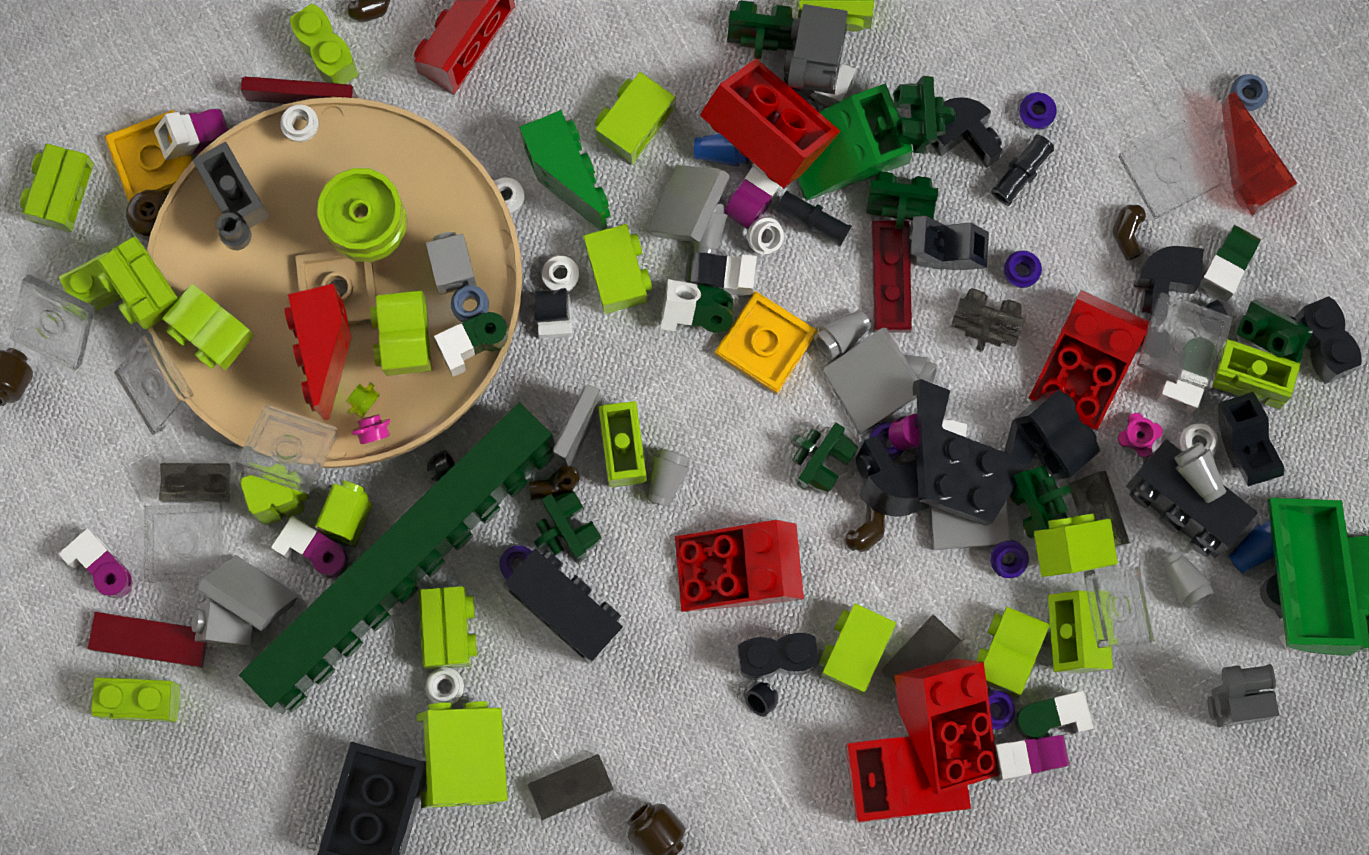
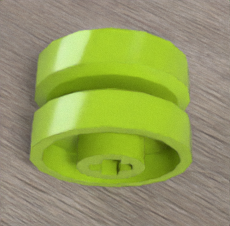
M352 168L338 173L325 185L318 199L317 215L328 241L340 255L355 262H374L387 257L399 247L406 233L407 214L396 186L385 175L373 169Z

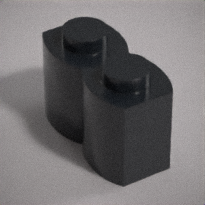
M1330 296L1304 306L1295 316L1296 321L1313 330L1305 346L1311 350L1312 366L1323 382L1327 384L1347 376L1361 365L1360 348L1355 339L1345 331L1343 312L1334 299Z
M1059 389L1044 393L1015 418L1019 431L1025 440L1036 450L1041 464L1045 466L1047 472L1055 480L1071 478L1100 452L1095 432L1088 425L1080 421L1075 402L1069 395Z
M807 633L788 634L777 641L766 637L751 638L738 645L740 675L750 680L767 679L778 672L791 676L803 675L816 669L819 664L816 638Z

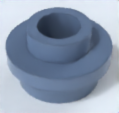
M1245 74L1238 77L1232 84L1230 97L1234 105L1239 109L1255 111L1266 102L1268 88L1260 77L1253 74ZM1242 90H1252L1254 93V98H1245L1242 94Z
M462 286L454 292L451 298V310L454 316L461 322L488 312V297L477 286ZM466 300H475L477 307L472 311L465 310L463 304Z

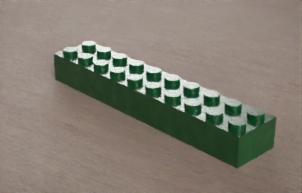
M519 402L261 652L239 676L271 709L281 714H284L287 710L290 713L297 710L308 698L305 692L315 682L320 686L327 681L336 670L333 665L343 655L346 658L351 657L362 646L363 641L361 638L371 628L373 631L381 628L391 617L388 611L398 601L404 604L412 598L419 589L416 584L426 574L432 577L444 566L446 561L443 557L453 548L458 551L464 547L473 537L470 531L480 521L484 524L488 523L500 511L501 508L498 504L508 494L514 497L526 486L528 481L525 477L535 468L540 471L554 458L552 451L555 446L552 433Z

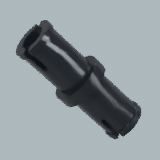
M1035 135L1019 158L1015 157L1009 163L1010 169L991 190L996 200L1010 206L1025 184L1033 182L1037 176V169L1049 154L1054 151L1053 144L1042 135Z
M788 190L785 191L775 210L805 226L803 230L810 233L812 230L836 243L839 247H841L852 227L822 211L823 206L817 204L815 207L791 194Z

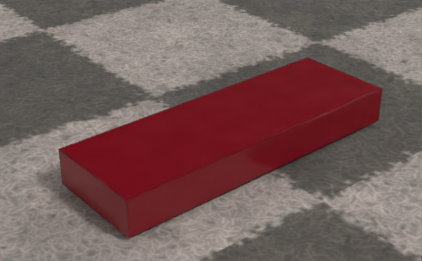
M248 76L242 77L241 92L246 101L288 104L317 98H358L354 87L350 84Z
M896 220L872 221L874 333L881 328H887L889 333H911L910 220H904L903 230L895 229Z
M95 612L87 649L95 652L203 668L207 643L195 642L196 632H193L190 626Z

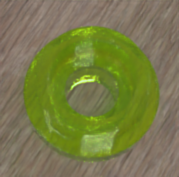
M372 382L366 387L359 383L346 399V402L351 405L347 413L350 415L355 413L362 418L380 396L373 389L375 385Z

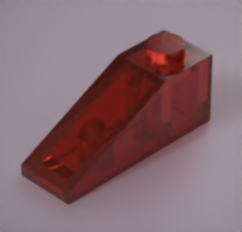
M1234 91L1228 95L1221 106L1231 184L1234 188V198L1239 206L1243 209H1248L1251 215L1254 216L1288 195L1298 183Z

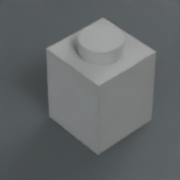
M445 232L434 236V241L426 243L435 283L440 295L454 292L465 285L477 286L463 234L456 235L455 232Z
M208 601L200 603L199 609L194 611L191 627L192 631L196 632L195 642L232 647L250 646L253 626L217 602Z

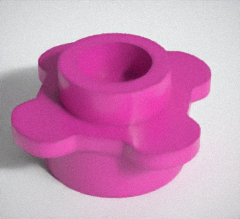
M1133 413L1128 417L1129 424L1125 431L1119 433L1118 442L1123 447L1129 446L1136 450L1140 457H1148L1153 451V443L1162 436V427L1158 423H1153L1151 420L1143 418L1140 413ZM1137 432H1142L1143 438H1138Z
M380 414L358 420L359 427L351 431L352 435H358L360 444H366L390 436L387 425L391 421L390 418L381 420Z

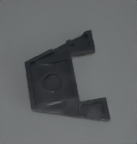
M923 379L914 381L912 388L913 396L917 397L918 415L914 419V424L918 428L919 451L916 452L919 501L984 526L993 524L1017 484L1014 475L1026 470L1036 454V450L1025 440L1016 425L1015 419L1011 423L1005 452L944 429L942 423L951 390Z

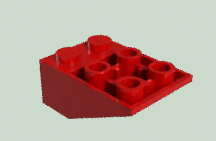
M334 283L288 294L290 307L284 308L289 330H293L296 339L298 338L299 342L293 345V352L297 366L301 367L303 374L307 378V381L301 382L305 402L310 405L312 412L317 411L324 421L330 419L352 339L344 300Z
M1080 290L1032 389L1029 399L1036 401L1044 393L1059 389L1069 395L1075 402L1080 421L1090 428L1098 430L1147 332L1149 321Z
M771 520L675 536L681 612L767 605L804 599L796 523Z
M954 658L894 675L899 714L934 794H941L999 776L984 662Z
M909 736L846 744L845 750L855 824L971 809L968 785L941 794H934Z

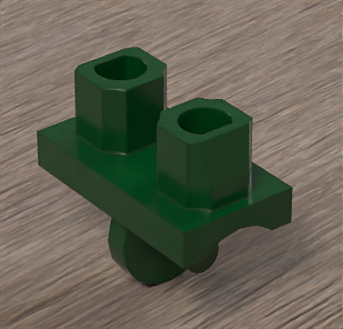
M740 0L735 11L730 10L727 42L741 44V47L755 48L754 59L758 60L762 59L763 50H793L794 39H791V31L794 18H792L791 7L776 5L772 7L771 15L757 14V5L754 2Z
M922 76L916 84H900L894 90V106L899 109H911V118L901 117L897 121L895 128L896 141L913 144V153L924 154L926 146L937 141V135L946 134V125L955 121L956 112L953 108L944 106L943 97H935L933 76Z
M880 171L876 180H871L866 214L896 218L895 229L903 230L905 219L913 220V217L928 216L934 219L938 188H933L932 180L929 177L917 176L912 179L910 185L897 183V176L893 173Z
M1258 300L1250 302L1246 315L1242 317L1237 329V335L1279 358L1283 357L1300 363L1303 349L1313 332L1312 329L1297 322L1295 317L1289 314L1284 315Z
M835 422L819 448L815 446L821 436V433L812 428L806 438L794 435L791 443L798 450L791 460L801 466L807 456L812 457L798 477V486L804 490H807L810 486L826 495L829 494L839 476L824 467V463L831 455L847 466L858 450V446L849 437L844 435L845 428Z
M1044 465L1014 475L1017 484L1010 494V498L1017 506L1026 503L1031 516L1023 520V527L1029 538L1035 537L1034 531L1049 529L1048 521L1068 518L1066 514L1068 508L1063 497L1072 493L1069 485L1058 488L1054 477H1049Z
M570 491L556 498L550 494L541 499L556 527L551 529L545 518L536 523L537 528L542 534L534 541L536 548L542 549L549 546L553 555L557 556L564 552L563 547L558 539L563 537L578 563L588 558L586 552L602 540V537L592 521L574 531L571 528L567 519L584 510L575 492Z

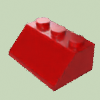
M456 0L449 10L444 9L440 13L434 25L436 30L429 40L424 38L414 52V63L417 72L455 95L515 8L514 0Z
M755 59L720 83L700 113V116L710 124L714 131L724 136L743 156L749 158L766 173L770 180L776 182L783 189L800 177L840 133L838 128L791 87H788L784 81L758 59Z

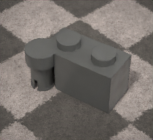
M803 4L801 18L794 17L791 39L796 40L795 50L787 51L784 73H789L788 87L835 94L847 30V10Z
M224 142L192 161L223 213L218 218L216 224L221 241L227 248L239 251L247 247L251 241L252 233L250 228L270 217L227 142Z
M1271 664L1243 669L1239 665L1222 668L1223 684L1212 689V696L1208 697L1209 715L1212 720H1217L1218 728L1262 722L1279 716L1275 692L1273 690L1259 691L1276 688L1275 673Z

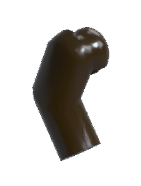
M353 0L349 3L347 12L353 20L368 22L384 16L388 10L390 0Z
M1127 205L1122 208L1113 227V236L1126 261L1133 260L1143 254L1135 237L1139 224L1145 221L1146 218L1145 210L1140 205Z
M562 466L549 479L530 481L531 500L543 499L550 494L556 498L559 495L572 491L579 482L580 476L578 471L571 466Z
M867 505L866 523L856 531L850 530L845 536L847 548L851 551L864 552L878 543L884 536L885 515Z

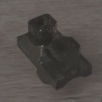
M974 288L969 289L965 298H960L951 327L965 331L964 336L978 340L975 351L983 353L986 343L998 347L1001 346V343L1015 347L1026 319L1021 317V303L1009 299L1003 300L1000 309L997 310L985 306L988 298L985 292Z
M160 463L161 484L159 501L161 503L230 502V464Z

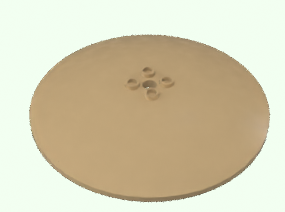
M330 97L288 103L261 112L234 126L201 151L197 157L227 142L270 217L250 228L252 237L247 247L239 251L227 248L221 241L219 229L216 227L217 220L223 213L192 161L169 191L150 234L147 252L178 298L191 284H194L255 335L225 371L217 364L213 369H210L194 355L199 350L189 341L182 346L165 332L170 325L163 319L148 329L155 353L166 376L182 399L203 421L236 445L257 455L281 463L302 467L332 469L362 466L404 454L430 441L448 429L472 407L497 374L509 350L517 327L521 307L523 275L520 247L509 209L497 185L486 169L464 145L434 123L408 110L366 99ZM306 105L313 109L318 117V131L313 138L306 142L291 141L282 132L280 125L281 117L291 106ZM303 119L297 120L294 123V128L296 130L304 129L307 121ZM352 168H369L385 175L396 186L407 214V229L399 247L387 257L374 262H355L340 255L328 241L317 215L318 199L325 185L338 173ZM445 232H455L456 235H464L477 287L486 293L489 300L488 312H495L501 315L506 321L508 329V340L504 347L493 352L485 350L464 360L466 371L452 377L434 336L463 322L459 321L451 310L450 303L454 292L443 295L439 294L426 246L427 242L434 241V236ZM341 279L348 284L346 293L341 297L344 300L352 339L330 419L324 421L318 412H312L310 405L305 402L301 382L307 381V378L303 374L301 367L297 366L293 352V345L299 342L298 338H295L293 330H289L284 308L290 307L288 294L329 285L332 281ZM423 291L427 304L432 371L386 376L382 366L376 367L374 362L373 344L379 343V329L372 328L370 307L376 306V295ZM473 299L466 300L463 304V308L467 311H472L477 307V302ZM377 414H380L381 420L390 418L391 422L387 425L390 436L360 444L358 435H352L351 431L359 427L357 421Z

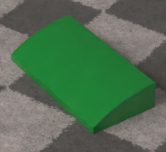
M1269 498L1267 503L1286 647L1317 654L1351 656L1363 647L1342 500Z

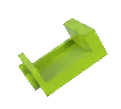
M487 701L465 703V709H452L451 703L428 704L427 711L417 714V722H423L427 775V791L420 793L421 808L493 805L508 801L502 707L488 708Z

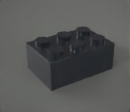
M1165 439L1127 483L1126 487L1131 490L1129 495L1140 506L1144 508L1151 506L1161 515L1160 521L1167 528L1176 533L1180 530L1191 539L1190 545L1198 553L1205 557L1211 555L1216 558L1232 546L1258 512L1225 485H1223L1227 491L1225 494L1210 503H1206L1203 497L1176 470L1178 464L1174 458L1182 451Z
M535 548L506 580L503 588L589 664L622 629L623 626L617 622L621 615L607 602L603 601L599 606L588 595L592 589L578 576L574 575L570 580L562 573L560 569L563 563L549 550L545 549L541 554Z
M350 742L317 855H405L421 800L420 793L423 792L427 779L426 762Z

